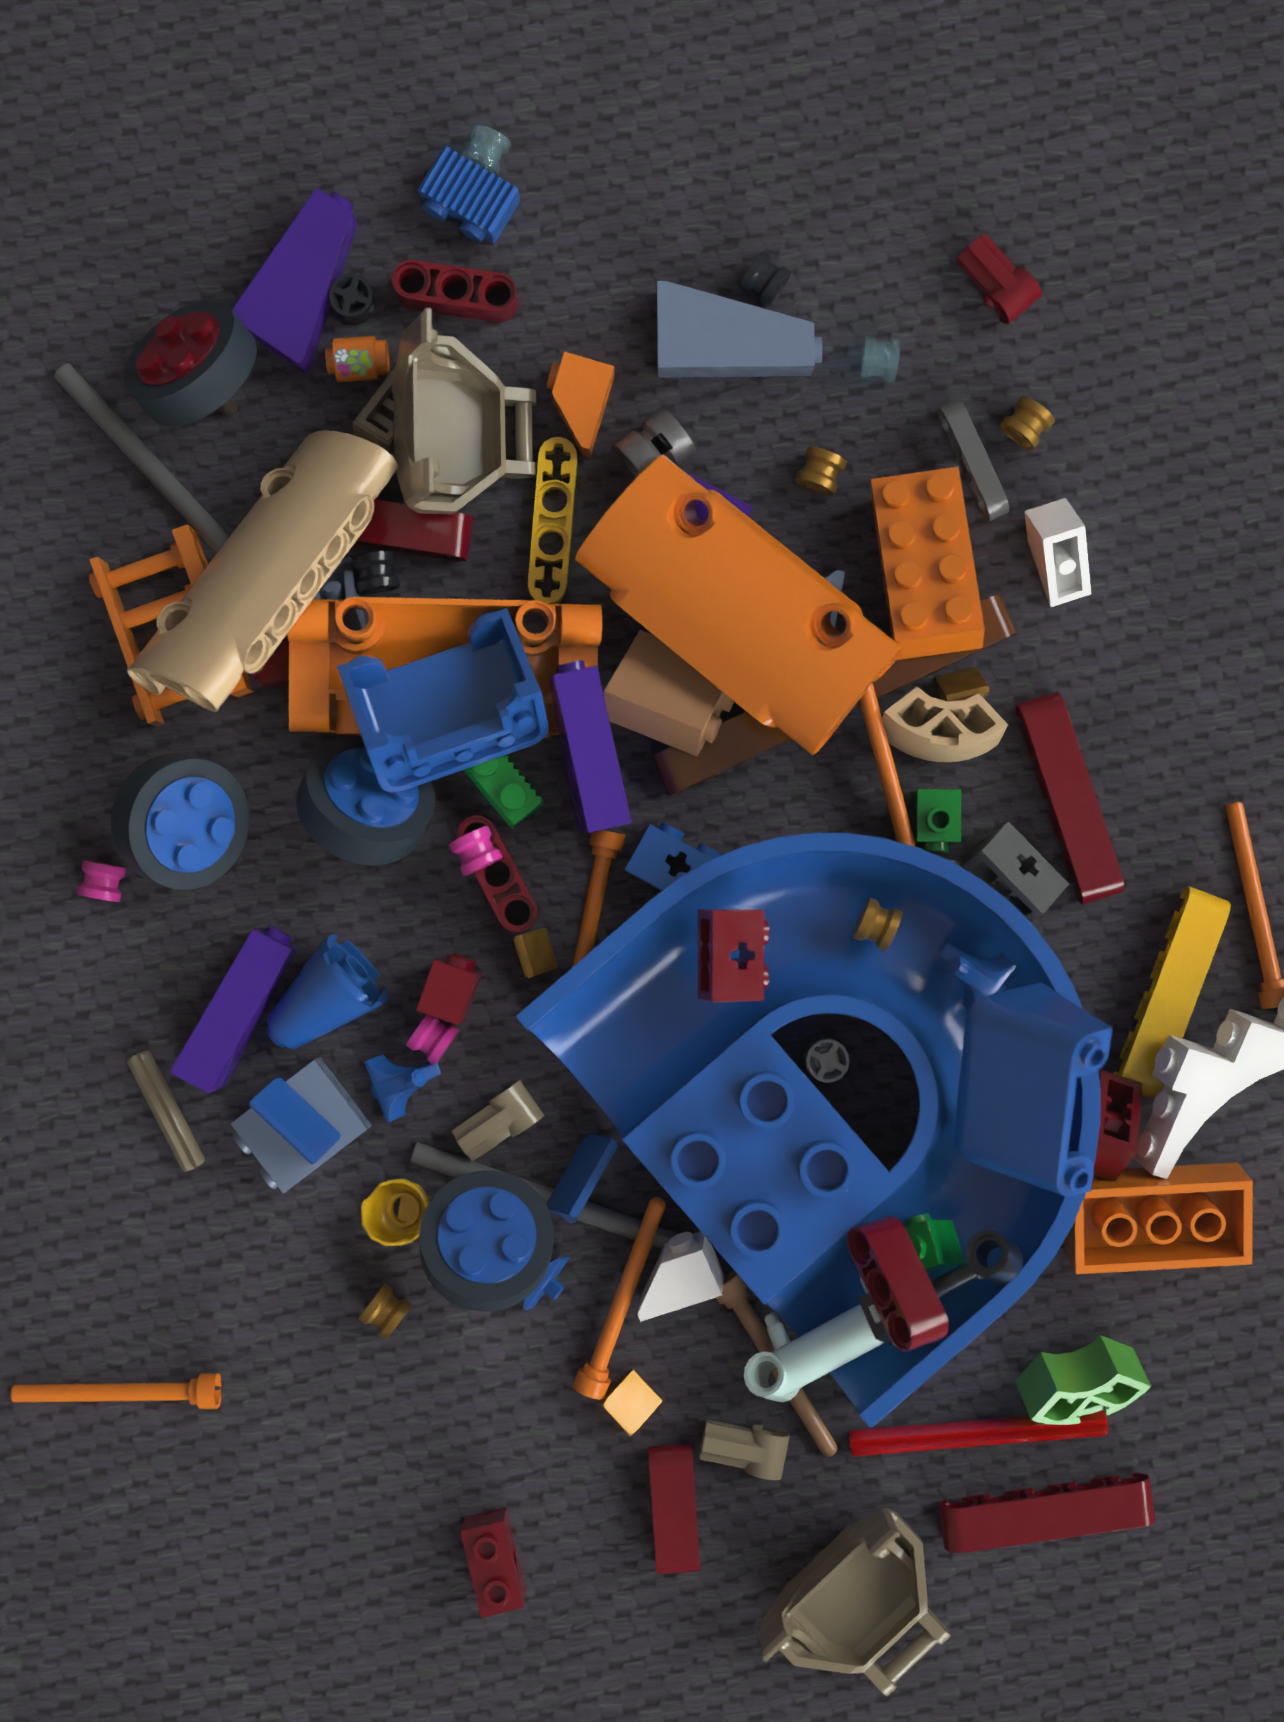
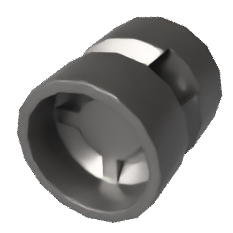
M663 407L643 422L642 432L631 431L614 445L617 454L636 478L656 458L661 456L650 442L654 437L666 450L662 455H665L677 466H680L696 452L694 443L670 412Z

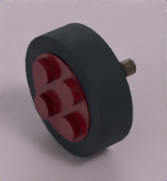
M204 300L186 305L158 322L137 344L125 367V388L153 421L162 426L175 427L186 425L202 419L216 409L224 417H230L238 409L237 404L231 397L242 386L254 365L257 353L256 341L227 304L218 300Z

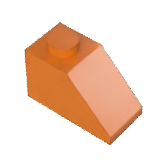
M564 351L561 364L553 363L547 388L553 389V403L581 454L590 458L614 381V366Z

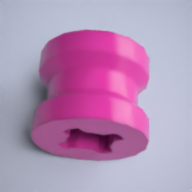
M488 826L476 829L448 844L451 852L457 854L462 862L460 870L464 877L503 858L500 850L494 848L490 841L492 833Z
M83 860L82 870L85 876L83 883L78 886L77 895L120 902L121 892L118 886L120 879L125 877L126 868Z
M427 1014L406 1046L413 1051L421 1050L426 1054L427 1061L436 1065L458 1034L459 1029L453 1025L446 1026L439 1021V1018Z

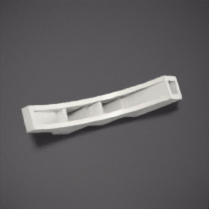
M1284 997L1279 1003L1278 1014L1274 1023L1230 1009L1225 1021L1217 1031V1040L1213 1048L1170 1034L1168 1035L1164 1047L1157 1053L1155 1068L1152 1073L1153 1076L1164 1083V1086L1154 1100L1153 1112L1145 1131L1138 1138L1137 1153L1133 1157L1152 1175L1168 1179L1185 1146L1212 1114L1231 1097L1254 1082L1284 1069Z

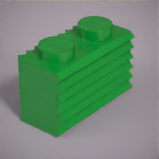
M504 755L464 769V772L513 830L544 804V799L538 796L539 792L533 790L531 783H527L528 779L522 776V772L517 769L515 763L511 762L509 756Z

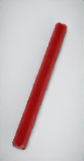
M1100 1410L1079 1416L1080 1423L1070 1425L1039 1423L1032 1421L1029 1416L860 1429L849 1432V1448L853 1456L1099 1437L1108 1434V1420L1106 1414Z

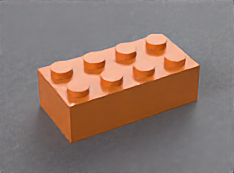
M959 466L871 479V501L891 637L903 648L896 660L983 648L985 628Z
M1237 1162L1174 1166L1168 1179L1152 1175L1145 1168L1124 1169L1116 1181L1093 1174L1091 1191L1086 1192L1073 1226L1064 1240V1254L1075 1274L1252 1265L1253 1180Z

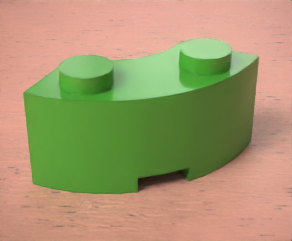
M1101 1335L1088 1346L1074 1352L1062 1354L1040 1352L1015 1380L1030 1419L1039 1423L1053 1425L1080 1423L1079 1416L1103 1409L1106 1415H1110L1134 1402L1151 1387L1134 1349Z

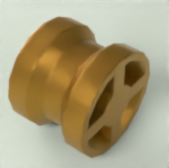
M1021 396L1015 404L1013 415L1005 417L999 427L1007 437L1014 440L1023 449L1033 451L1040 442L1039 435L1042 431L1049 430L1054 424L1055 419L1040 403L1029 397Z
M807 447L804 455L806 464L804 469L798 471L795 482L804 488L811 489L822 495L834 496L838 487L835 480L837 475L844 471L847 461L831 451L818 447Z
M869 897L859 915L852 938L859 941L868 939L875 942L877 949L885 952L897 932L903 912L896 908L887 910L880 907L877 900Z
M384 1284L358 1319L364 1324H373L378 1328L379 1336L386 1340L406 1315L412 1304L406 1299H397L392 1294V1288Z

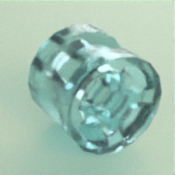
M480 124L472 125L469 131L470 143L468 147L461 150L460 154L499 176L501 171L499 162L501 157L509 152L511 142L503 134L492 128Z
M865 335L859 378L869 380L872 376H879L885 382H895L900 354V339L890 338L885 342L877 341L874 336Z

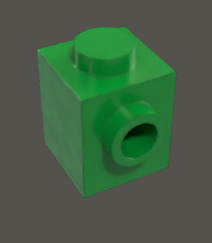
M917 789L912 791V832L915 843H923V850L945 852L949 851V843L961 842V790Z
M921 1214L904 1220V1228L927 1275L965 1263L953 1220H931L930 1214Z

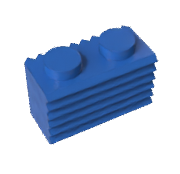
M446 145L441 149L417 189L420 200L424 203L422 208L429 215L440 221H445L446 217H449L461 225L459 230L466 237L477 243H481L483 239H486L495 244L520 203L519 190L515 185L504 181L499 176L480 167L477 163H473L470 159L465 158L462 154H458L455 150H451Z

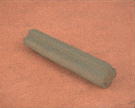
M148 1050L142 1051L127 1060V1064L181 1169L186 1172L201 1165L205 1161V1157L151 1052Z

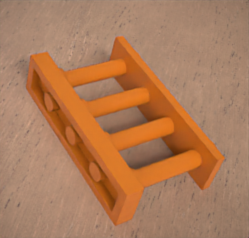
M188 524L172 530L176 543L170 545V550L110 571L108 563L99 557L89 559L94 571L89 574L91 587L97 598L103 597L128 668L141 653L131 628L157 619L160 611L165 606L173 602H180L208 566L198 534ZM178 566L179 569H186L190 584L185 585V590L128 611L124 610L117 587ZM244 670L240 674L241 679L230 692L231 695L237 698L254 692L248 674ZM132 679L137 692L136 695L132 696L135 710L141 720L146 719L147 723L158 727L165 724L160 709L187 700V698L169 688H165L160 695H156Z

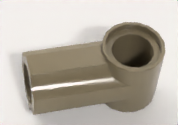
M521 1080L513 1083L510 1088L490 1099L488 1106L452 1130L457 1143L471 1161L481 1157L510 1135L513 1138L545 1116Z
M706 1419L699 1459L744 1468L743 1470L746 1473L758 1478L780 1480L783 1474L790 1434L777 1428L776 1432L762 1430L763 1425H753L752 1428Z

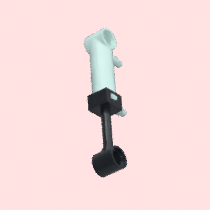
M989 1230L981 1231L975 1234L966 1246L965 1256L967 1262L930 1282L938 1298L976 1277L980 1280L987 1278L994 1283L1004 1284L1012 1281L1019 1275L1023 1265V1256L1021 1250L1014 1242L999 1233ZM1001 1247L1002 1256L999 1263L989 1268L987 1257L990 1251ZM860 1277V1281L866 1294L857 1298L860 1303L859 1305L793 1341H790L785 1327L780 1322L776 1313H770L765 1316L764 1320L768 1327L767 1332L775 1350L773 1352L763 1351L757 1353L746 1364L744 1371L745 1384L752 1393L777 1402L791 1400L797 1395L801 1387L883 1343L893 1345L862 1278ZM776 1367L778 1378L775 1384L770 1387L768 1377L771 1370Z

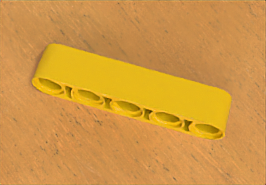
M1187 886L1181 893L1180 898L1184 899L1179 912L1175 910L1165 938L1169 940L1164 952L1159 951L1150 978L1154 980L1149 992L1144 991L1135 1015V1019H1138L1134 1032L1129 1031L1120 1055V1059L1123 1060L1119 1072L1114 1071L1116 1075L1142 1083V1095L1154 1100L1164 1086L1163 1082L1152 1075L1157 1053L1164 1047L1169 1034L1183 1039L1230 913L1231 904L1229 901L1191 886Z

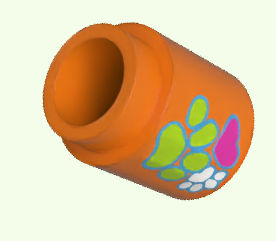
M375 336L334 338L333 347L325 349L328 374H335L338 383L379 380L380 375L390 374L389 349L386 339L376 340Z

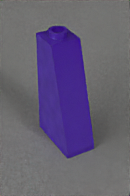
M319 188L314 190L232 309L257 342L304 374H307L312 366L331 308L329 299L330 287L334 280L342 275L358 226L355 216L351 211L353 206L348 200L334 191L327 195Z
M584 660L558 665L559 674L550 676L549 683L577 832L590 833L632 823L598 667L585 668Z
M268 925L266 931L262 929H253L174 1063L170 1071L171 1074L207 1093L227 1086L298 948L288 944L292 938L290 935Z

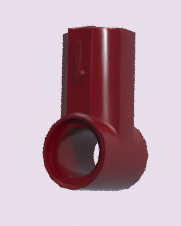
M986 233L969 244L956 259L957 264L984 293V301L987 307L990 309L993 306L1002 316L999 318L1000 322L1005 325L1014 321L1042 296L1041 288L1035 278L1023 267H1015Z

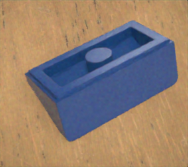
M280 1077L274 1079L249 1102L250 1107L310 1164L318 1162L341 1137L340 1133Z
M587 1134L546 1204L551 1213L571 1224L572 1222L575 1223L618 1147L616 1140Z

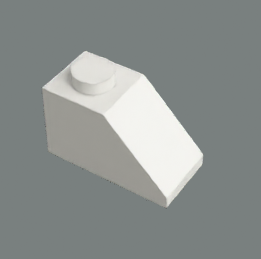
M1063 498L1024 511L1028 543L1049 606L1054 607L1090 595L1091 585L1085 525L1068 500Z
M683 1232L671 1238L668 1243H665L641 1295L637 1313L640 1322L722 1296L725 1274L711 1242L702 1232L695 1234Z

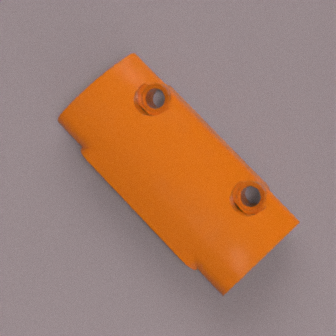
M665 455L656 458L619 496L588 535L575 557V561L611 589L610 597L620 608L755 719L766 726L780 728L811 755L816 754L822 748L868 687L890 668L903 650L898 643L863 616L862 610L857 603L853 602L729 502L721 493L704 488ZM699 500L705 503L709 511L706 522L701 521L696 514V505ZM833 611H837L844 616L846 621L844 632H839L832 626L831 614Z
M350 597L345 600L312 599L287 633L289 640V731L336 733L339 736H362L337 666L350 662L358 656L380 659L386 671L469 643L468 629L478 616L507 608L542 693L549 726L545 738H550L551 735H559L549 677L559 674L558 665L584 660L585 668L598 667V646L601 643L602 607L597 604H546L538 600ZM358 609L367 614L369 617L368 624L363 629L353 631L345 627L343 618L350 610ZM534 612L543 616L546 622L545 631L539 634L529 633L522 623V618L526 614Z

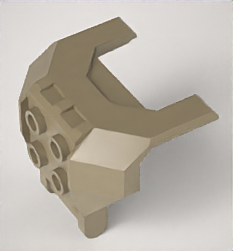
M426 308L401 335L395 376L392 384V398H394V459L398 463L396 474L402 495L409 508L417 513L452 515L499 478H537V463L533 462L532 406L536 405V390L504 386L498 376L455 337L437 335V331L431 329V308ZM505 406H515L516 460H506Z
M881 1508L853 1524L849 1523L825 1549L820 1550L805 1568L786 1583L784 1589L758 1625L762 1658L765 1662L780 1650L794 1666L847 1674L864 1673L887 1697L897 1688L895 1682L937 1643L942 1645L952 1636L946 1626L928 1608L924 1551L921 1538L896 1512L889 1508ZM918 1621L925 1629L883 1668L876 1660Z

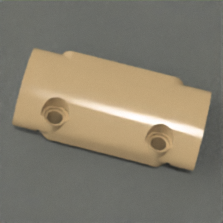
M325 430L309 434L283 468L274 469L264 476L260 488L262 492L261 497L181 601L173 602L160 611L157 617L158 631L128 668L127 673L143 688L156 695H160L164 688L167 687L198 705L216 712L241 679L240 674L243 670L248 673H255L265 664L365 530L374 512L373 500L379 495L398 469V463L394 457L377 444L351 434Z

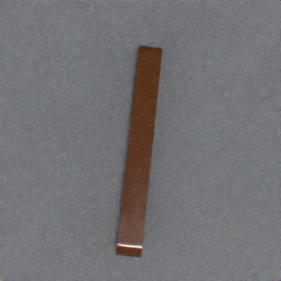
M1000 594L980 602L985 628L983 648L895 660L890 668L878 680L873 682L876 697L879 698L885 694H890L923 676L933 674L964 657L967 658L1002 639L1005 640L1017 634L1018 632ZM859 700L850 712L861 707ZM746 711L721 723L713 743L706 741L698 756L671 746L652 756V759L669 795L672 796L691 785H696L720 774L719 772L727 768L737 766L770 748L773 749L792 740V738L778 727L772 728L759 722Z

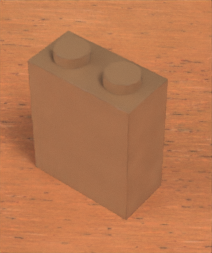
M639 630L604 690V699L610 722L694 756L699 755L706 741L713 743L722 721L718 717L722 710L729 712L735 702L656 636Z

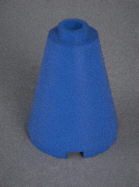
M331 934L314 951L267 1016V1024L269 1026L267 1033L277 1046L295 1050L379 1008L388 1000L386 986L379 991L374 981L380 976L379 972L353 943L346 940L341 945L335 942L338 935Z

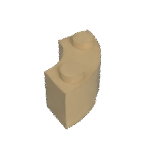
M918 687L884 711L882 717L888 742L892 746L913 757L934 762H959L978 757L999 744L1008 726L979 693L966 700L947 702L930 697Z

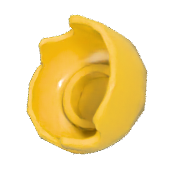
M405 1178L382 1182L362 1202V1226L372 1240L385 1246H402L411 1243L420 1237L422 1217L430 1202V1198L420 1185ZM401 1197L397 1218L393 1207L396 1200Z

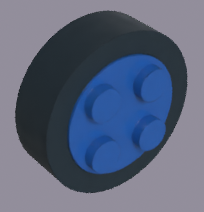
M346 736L327 742L314 753L299 785L296 807L300 821L307 833L326 851L341 859L357 864L384 865L404 858L417 846L433 815L435 794L431 781L404 791H384L379 785L362 736Z
M168 753L153 757L133 770L117 792L111 813L112 838L123 862L143 878L177 890L200 888L223 876L240 856L249 830V807L245 793L236 778L225 768L214 762L182 753Z
M484 1170L467 1173L445 1184L427 1205L420 1226L419 1251L421 1264L431 1285L451 1303L468 1310L480 1312L509 1308L527 1298L539 1286L548 1270L554 1244L552 1218L541 1196L523 1180L499 1171Z

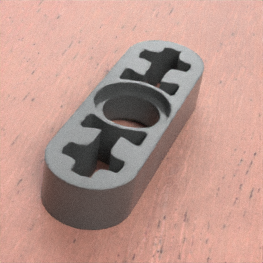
M956 399L938 407L937 415L957 461H963L968 472L964 476L984 519L989 522L1009 513V504L1005 492L962 401Z

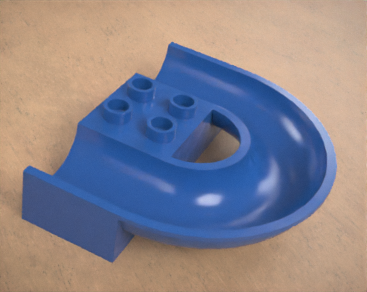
M809 833L778 837L743 846L711 859L681 876L653 897L516 1017L527 1030L535 1034L570 1070L613 1123L629 1149L761 1302L769 1305L799 1337L859 1305L860 1303L857 1298L866 1294L860 1281L861 1276L848 1249L847 1236L851 1228L888 1216L896 1217L905 1227V1219L921 1214H930L931 1220H953L964 1262H967L965 1253L968 1242L975 1234L981 1231H995L1019 1247L1023 1256V1265L1019 1275L1012 1281L1001 1284L994 1283L987 1278L980 1280L976 1277L939 1297L949 1326L948 1333L944 1338L905 1352L896 1348L894 1344L891 1346L883 1343L829 1372L850 1399L861 1418L872 1428L1006 1312L1035 1283L1055 1257L1072 1228L1086 1195V1192L1067 1197L969 1162L954 1148L964 1028L968 1010L962 1005L964 999L963 984L959 978H955L948 973L946 967L948 962L939 952L947 943H950L959 950L980 959H991L1004 953L1016 965V968L1004 981L1006 985L1005 991L1041 982L1080 1008H1082V1005L1059 959L1034 925L1009 900L982 879L949 860L918 847L893 840L851 833ZM869 897L877 900L880 907L887 910L896 908L903 912L897 932L885 952L877 949L875 942L868 939L859 941L852 938L859 915ZM752 908L764 910V918L767 919L769 925V939L767 944L764 945V963L768 967L769 983L768 987L764 990V1001L710 1002L697 998L698 909ZM739 949L730 952V960L739 957ZM838 1013L870 1022L897 1043L908 1059L915 1075L919 1096V1110L911 1141L900 1159L889 1170L875 1157L773 1039L771 1034L789 1022L805 1016ZM1098 1069L1088 1075L1077 1077L1068 1153L1079 1151L1091 1159L1093 1166L1096 1159L1100 1129V1081ZM1001 1247L990 1251L987 1257L989 1268L999 1263L1002 1256ZM957 1266L930 1274L928 1277L932 1281Z

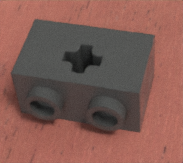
M1009 821L988 836L961 866V868L982 879L1009 900L1031 923L1042 916L1069 885Z

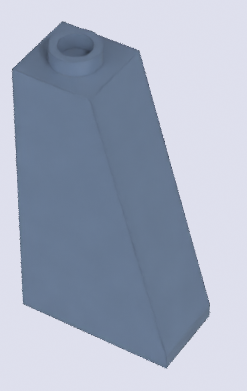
M657 281L658 378L812 376L815 363H822V337H814V322L672 282Z

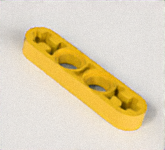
M553 437L545 441L540 447L538 454L528 589L533 600L542 601L546 604H558L566 595L568 585L578 460L573 443L562 437ZM556 447L563 448L564 455L571 457L570 461H564L561 465V478L570 477L568 484L559 480L543 482L544 475L553 478V463L551 460L546 459V456L554 454ZM550 490L562 491L567 497V504L564 509L559 512H550L545 509L542 504L543 496ZM547 532L558 533L564 541L563 548L555 555H547L539 548L540 538ZM537 560L549 564L563 562L562 569L553 567L552 578L554 583L560 584L559 590H552L551 597H543L542 590L535 588L536 582H543L545 577V566L536 567Z

